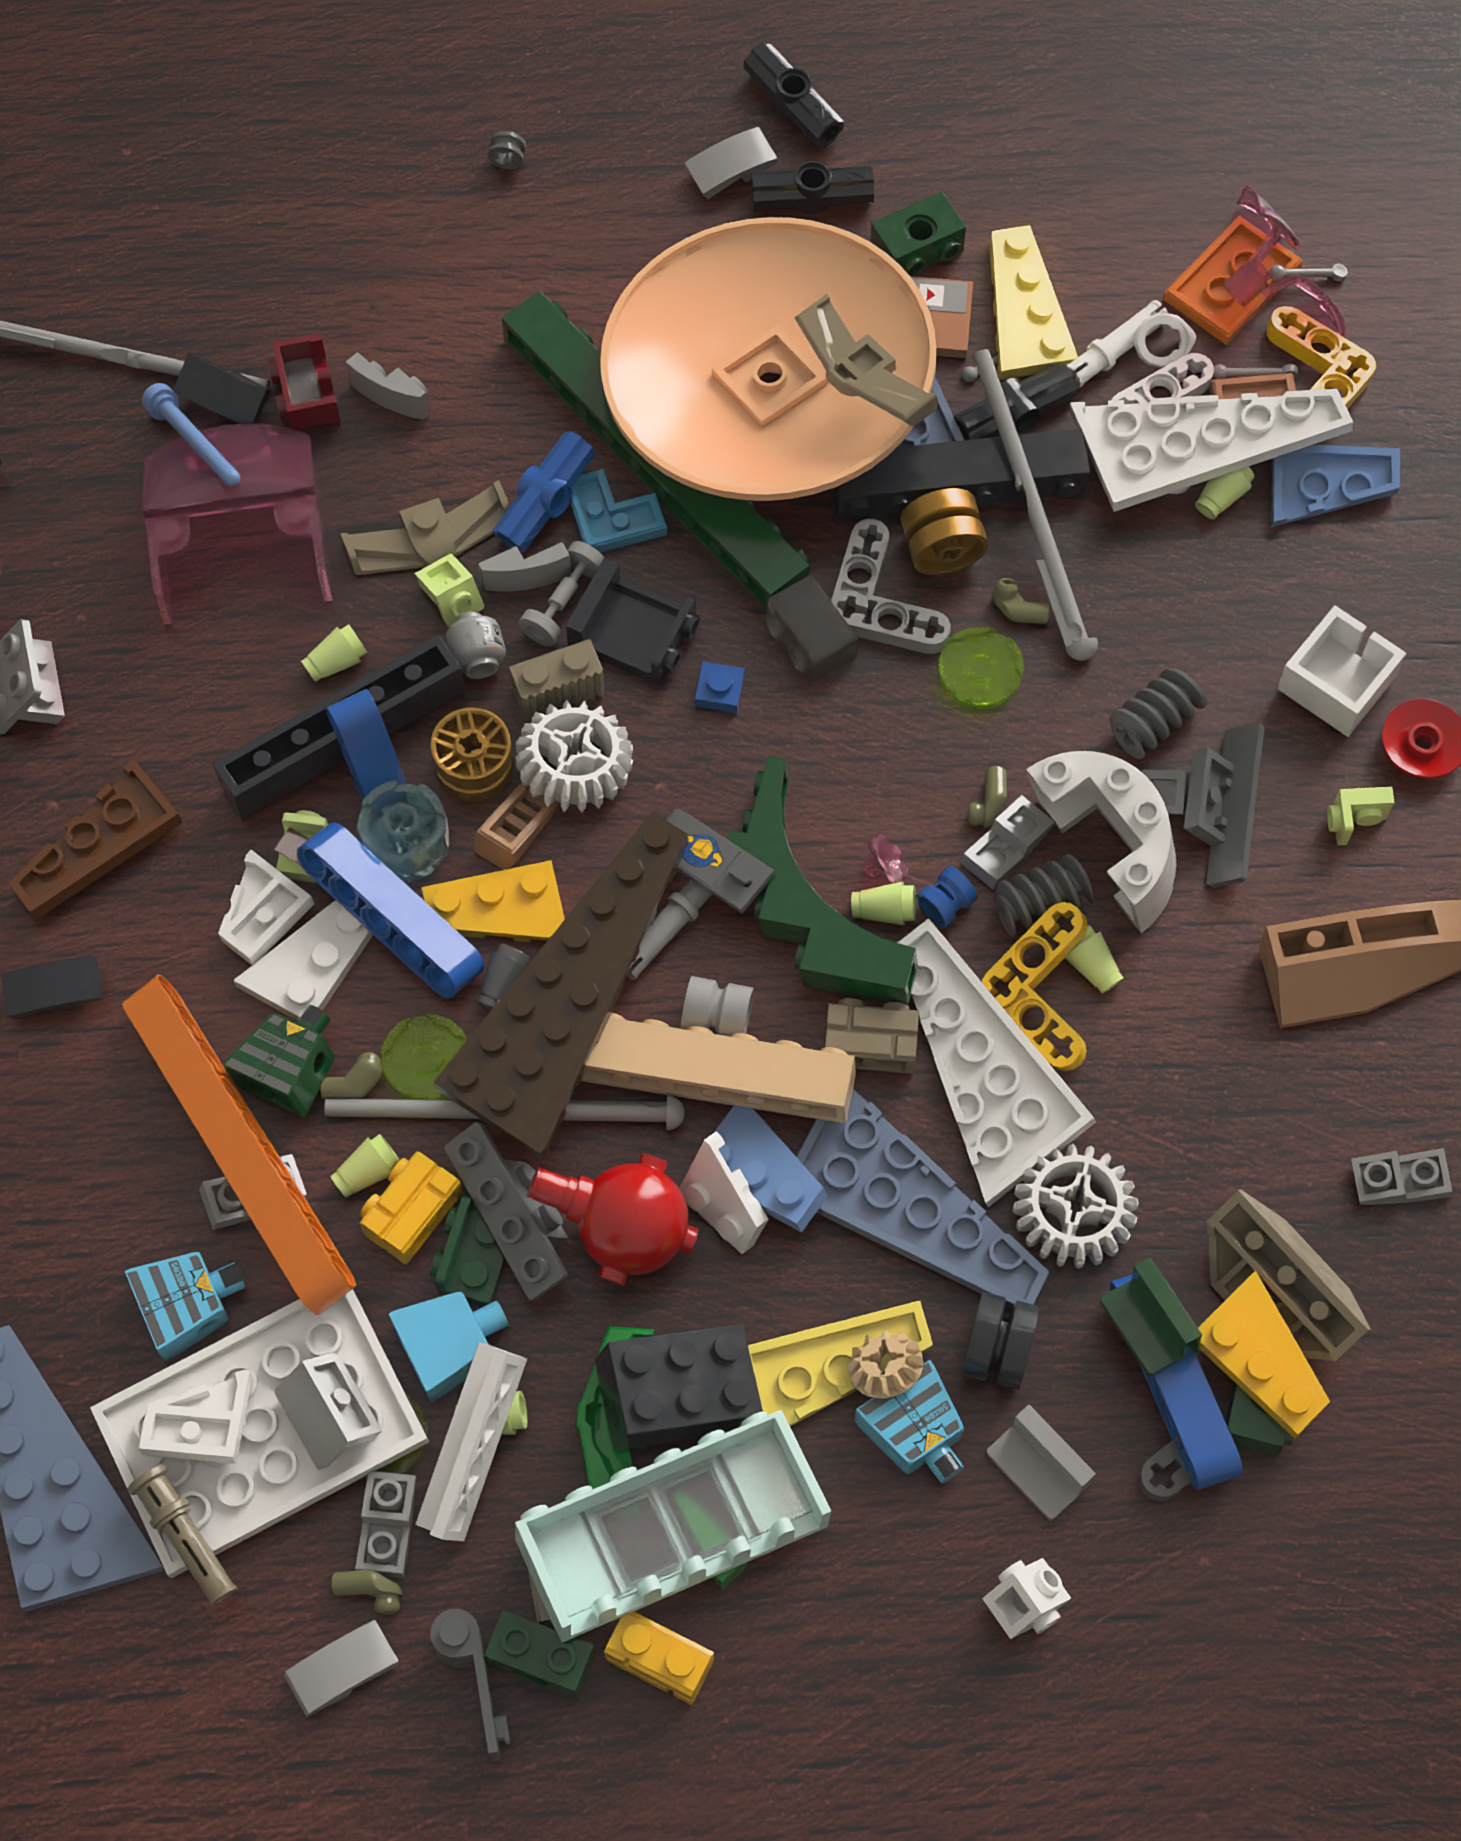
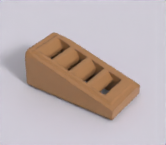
M521 782L477 830L473 846L474 852L502 870L511 869L558 809L561 802L555 801L547 807L544 802V795L533 798L530 792V785H523ZM525 799L541 810L536 812L521 801ZM512 813H516L525 820L529 821V823L527 824L518 817L514 816ZM504 826L508 828L512 832L516 833L517 837L501 827Z

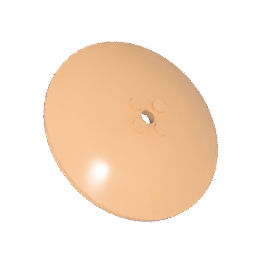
M767 217L725 223L687 237L666 249L650 261L624 289L612 310L602 340L600 358L601 377L606 401L615 423L634 450L659 471L686 486L705 493L740 500L772 501L813 495L846 483L873 468L906 438L913 427L859 396L852 397L841 394L826 380L824 366L794 318L828 294L831 304L855 342L869 334L896 359V370L892 374L930 393L936 372L937 354L935 329L930 311L923 295L912 278L894 259L871 242L849 231L820 222L796 218ZM768 372L777 373L781 376L779 380L773 383H766L759 379Z

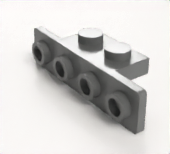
M1259 722L1227 729L1224 733L1222 756L1209 747L1196 749L1193 752L1184 829L1210 845L1206 884L1212 888L1241 883L1247 879L1265 729Z
M475 1122L445 1145V1151L526 1296L530 1300H537L568 1276V1272L555 1251L557 1246L568 1239L561 1226L563 1224L562 1216L556 1211V1208L527 1198L528 1189L535 1170L525 1162L503 1159L484 1124Z

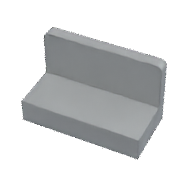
M337 1352L301 1361L275 1389L277 1399L318 1470L329 1467L345 1449L372 1442L382 1432L380 1425Z
M1030 1405L1026 1406L1015 1417L1012 1427L997 1439L986 1452L988 1458L1049 1521L1054 1520L1092 1484L1096 1475Z

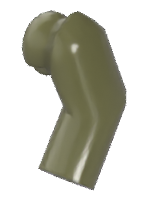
M1001 578L996 582L995 590L992 593L993 601L1010 621L1048 624L1049 603L1025 602L1017 592V582L1011 578Z
M992 766L986 770L984 803L972 802L969 804L968 823L970 825H983V828H987L993 825L994 820L998 817L1007 799V774L1004 768Z
M373 1052L362 1053L345 1077H326L321 1084L322 1100L360 1099L365 1097L381 1078L383 1068L379 1056Z
M374 1570L335 1572L332 1576V1591L335 1596L366 1594L375 1597L374 1610L377 1613L392 1615L399 1611V1598L403 1597L399 1584Z

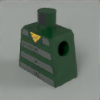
M308 1005L297 1022L277 1013L271 1014L235 1049L222 1065L238 1088L304 1118L334 1062V1053L321 1035L331 1019L324 1011L313 1005Z

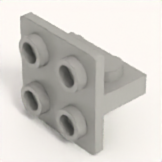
M19 619L0 640V734H5L18 719L58 724L65 717L52 642L32 639L29 620Z

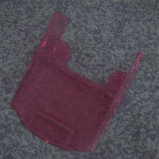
M233 424L201 430L200 432L240 474V482L233 487L226 485L182 437L163 445L144 458L142 511L146 523L153 594L164 625L173 624L165 558L181 555L191 543L189 517L274 506L276 524L284 536L291 539L313 538L316 568L324 602L333 601L313 448L309 434L269 424Z

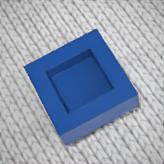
M703 661L695 696V707L737 713L745 677V668Z

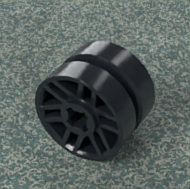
M982 1291L962 1375L985 1381L993 1362L998 1363L996 1384L1020 1390L1040 1306L1017 1300L1014 1303L1009 1318L1004 1317L1006 1298Z

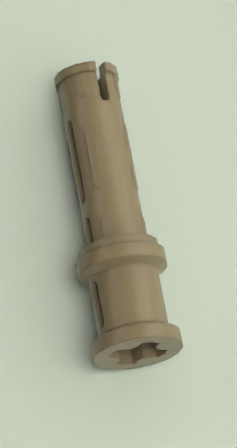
M158 1465L134 1480L127 1489L131 1495H138L152 1517L149 1522L152 1528L157 1529L158 1532H165L185 1566L208 1598L209 1604L214 1606L228 1598L238 1588L233 1584L212 1549L189 1517L188 1513L191 1511L189 1508L190 1503L186 1498L179 1497L167 1479L166 1474L168 1470L165 1465Z

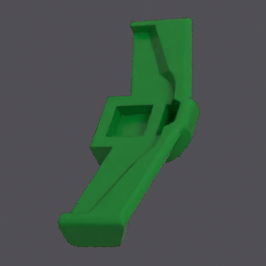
M608 1326L598 1355L608 1342L654 1336L655 1329ZM595 1364L583 1398L578 1402L576 1430L581 1437L588 1484L592 1489L609 1483L610 1478L617 1472L633 1467L630 1449L613 1450ZM637 1501L611 1512L607 1516L640 1517V1503Z

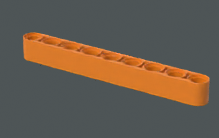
M158 974L122 1003L123 1008L294 1291L312 1313L320 1315L354 1289L357 1285L356 1281L182 998L171 983Z

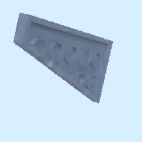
M853 1089L846 1123L816 1120L797 1158L823 1186L828 1195L817 1210V1214L980 1294L984 1291L1006 1298V1307L1010 1309L1013 1308L1017 1300L1035 1304L1048 1278L1049 1271L1009 1233L1005 1234L986 1215V1211L976 1201H971L955 1186L956 1183L905 1134L899 1133L882 1116V1112L872 1102L868 1103Z
M9 1325L1 1327L0 1512L21 1609L24 1612L165 1571L162 1563Z

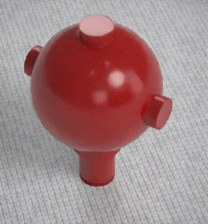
M641 1153L638 1163L621 1164L609 1168L599 1174L594 1180L579 1175L578 1178L571 1176L567 1178L538 1167L528 1189L527 1198L554 1207L556 1211L564 1214V1219L577 1223L578 1233L584 1248L601 1265L598 1277L624 1286L628 1275H643L658 1270L672 1260L678 1252L689 1255L698 1236L699 1229L688 1225V1208L681 1190L664 1173L668 1162L649 1154Z

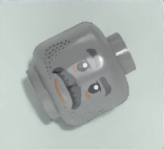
M478 612L464 613L457 618L456 622L446 632L447 647L462 667L463 674L468 678L481 679L491 676L498 671L499 666L505 660L506 649L501 629L496 620L491 617L481 616Z

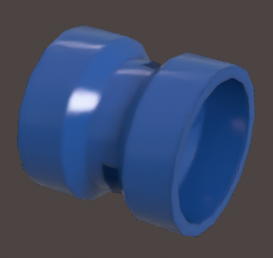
M948 866L938 875L937 882L933 886H925L915 896L919 908L926 917L941 928H945L955 919L956 912L960 908L967 909L978 898L977 892L969 879L952 866Z

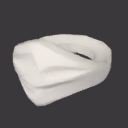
M1169 313L1157 314L1145 319L1136 329L1134 346L1138 357L1146 364L1163 368L1182 356L1189 354L1196 341V334L1179 316ZM1155 325H1167L1171 329L1178 331L1180 338L1179 349L1172 351L1169 356H1154L1146 348V334Z

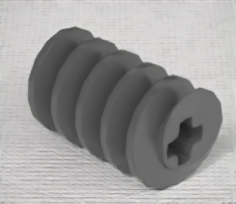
M1169 667L1161 672L1159 678L1151 680L1147 688L1139 690L1134 698L1125 701L1122 709L1119 708L1111 713L1109 718L1110 727L1116 740L1125 752L1134 758L1142 759L1145 757L1142 746L1149 750L1155 749L1158 743L1156 737L1162 740L1167 739L1170 736L1168 726L1175 730L1179 729L1182 726L1181 717L1185 719L1194 717L1195 711L1193 706L1203 709L1206 707L1207 699L1202 689L1191 677L1176 668Z
M1067 854L1061 856L1059 863L1055 861L1046 862L1043 870L1038 867L1029 869L1027 877L1023 874L1013 876L1012 884L1006 880L997 882L994 902L1005 930L1013 937L1016 935V921H1020L1026 930H1029L1032 927L1031 915L1036 914L1040 918L1048 908L1065 901L1080 909L1079 896L1082 894L1092 904L1094 899L1091 883L1086 871L1074 856Z

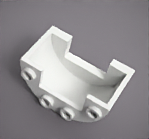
M1073 751L1057 754L1035 763L1026 770L1036 801L1045 813L1055 821L1054 824L1062 834L1098 808L1132 851L1131 854L1110 868L1107 874L1120 889L1118 893L1113 895L1114 900L1142 934L1155 922L1166 907L1173 891L1177 866L1169 816L1159 792L1153 783L1136 767L1105 753Z

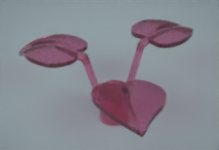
M1247 185L1243 188L1237 205H1242L1255 212L1257 216L1267 220L1271 231L1251 258L1222 283L1239 305L1244 308L1260 293L1267 298L1275 291L1290 285H1296L1306 291L1325 311L1334 323L1337 334L1344 337L1345 323L1338 307L1308 277L1304 278L1297 274L1272 285L1267 283L1273 276L1261 262L1282 237L1296 251L1300 248V244L1288 223L1279 214L1275 213L1272 206L1260 194Z

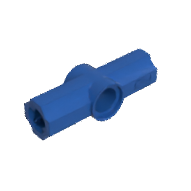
M565 431L539 467L532 466L523 473L517 485L516 499L492 530L495 536L509 548L517 546L518 550L524 553L550 517H559L567 509L572 498V486L596 455L593 446L574 432Z

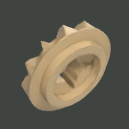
M885 1329L882 1336L871 1338L866 1335L862 1346L852 1347V1359L847 1363L851 1382L859 1392L873 1398H890L904 1393L917 1382L923 1370V1356L917 1341L909 1340L904 1332L898 1335H891ZM888 1353L891 1361L888 1362L887 1368H885V1375H882L877 1363H880L882 1356Z

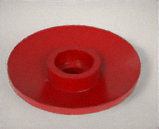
M1414 699L1398 705L1390 712L1384 722L1381 739L1385 754L1399 770L1413 777L1435 779L1452 773L1461 765V717L1451 707L1431 699ZM1415 742H1425L1429 749H1422Z

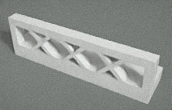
M479 1342L415 1524L430 1530V1535L442 1540H465L527 1358Z

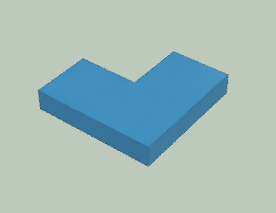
M604 469L581 474L572 486L573 493L570 507L581 540L600 553L667 535V526L655 493L615 503Z

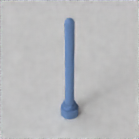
M156 383L148 387L142 396L144 409L156 420H167L226 485L236 486L240 482V474L178 409L179 398L175 392L163 383Z

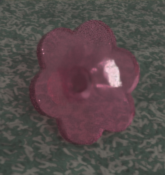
M883 833L874 835V838L868 841V847L873 858L864 863L867 874L875 877L882 873L892 883L901 882L908 875V869L902 861L900 849L896 844L889 842Z

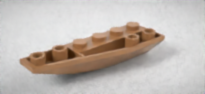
M1461 900L1393 905L1266 926L1258 949L1280 1028L1368 1013L1460 972Z

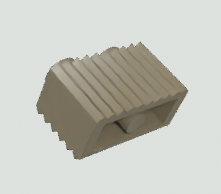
M590 639L508 667L512 692L524 721L529 723L535 711L546 715V708H548L549 704L560 710L566 700H568L571 706L572 704L579 706L580 702L584 700L587 703L588 699L595 700L596 696L602 698L605 694L603 668Z

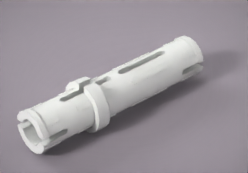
M1157 300L1151 301L1148 306L1102 340L1095 339L1087 346L1085 353L1066 365L1073 376H1076L1074 382L1078 389L1101 370L1108 371L1115 365L1116 359L1134 346L1136 329L1145 319L1157 314L1168 313L1167 309L1163 308L1156 314L1155 310L1161 307L1162 303ZM1158 324L1150 328L1146 334V337L1153 331H1155L1157 328H1159L1161 325Z

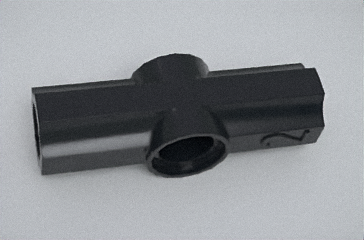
M762 42L752 48L750 54L744 60V70L773 99L777 114L784 120L794 122L816 146L826 147L834 142L844 128V121L812 88L809 74L802 69L793 68L771 44L766 45Z
M808 161L801 164L794 171L751 173L752 204L754 210L797 207L805 214L814 215L826 210L828 205L874 203V177L871 166L828 168L819 161Z
M1060 363L1023 381H1020L1018 378H1010L1000 383L1017 433H1021L1033 426L1042 413L1075 397L1078 389L1072 372L1066 364L1061 365ZM988 398L954 415L964 440L993 438L1000 435Z

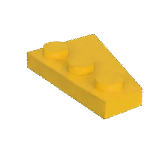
M551 860L422 887L424 901L463 937L485 938L488 935L510 937L517 942L530 943L531 939L548 941L565 920Z
M1255 1270L1198 1327L1202 1333L1199 1349L1296 1439L1327 1407L1330 1400Z

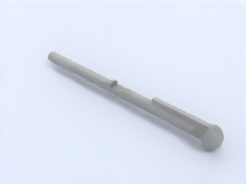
M0 321V337L125 364L134 368L179 376L185 362ZM242 374L270 389V380Z
M988 349L980 350L973 357L1015 476L1016 490L1019 491L1023 488L1027 499L1029 520L1043 560H1036L1064 641L1066 652L1075 660H1087L1096 653L1098 640L1097 638H1088L990 352Z
M667 1095V1102L569 1100L566 1107L567 1113L563 1120L666 1122L668 1131L680 1126L684 1120L685 1110L681 1101L670 1095ZM325 1099L326 1117L480 1119L453 1100Z

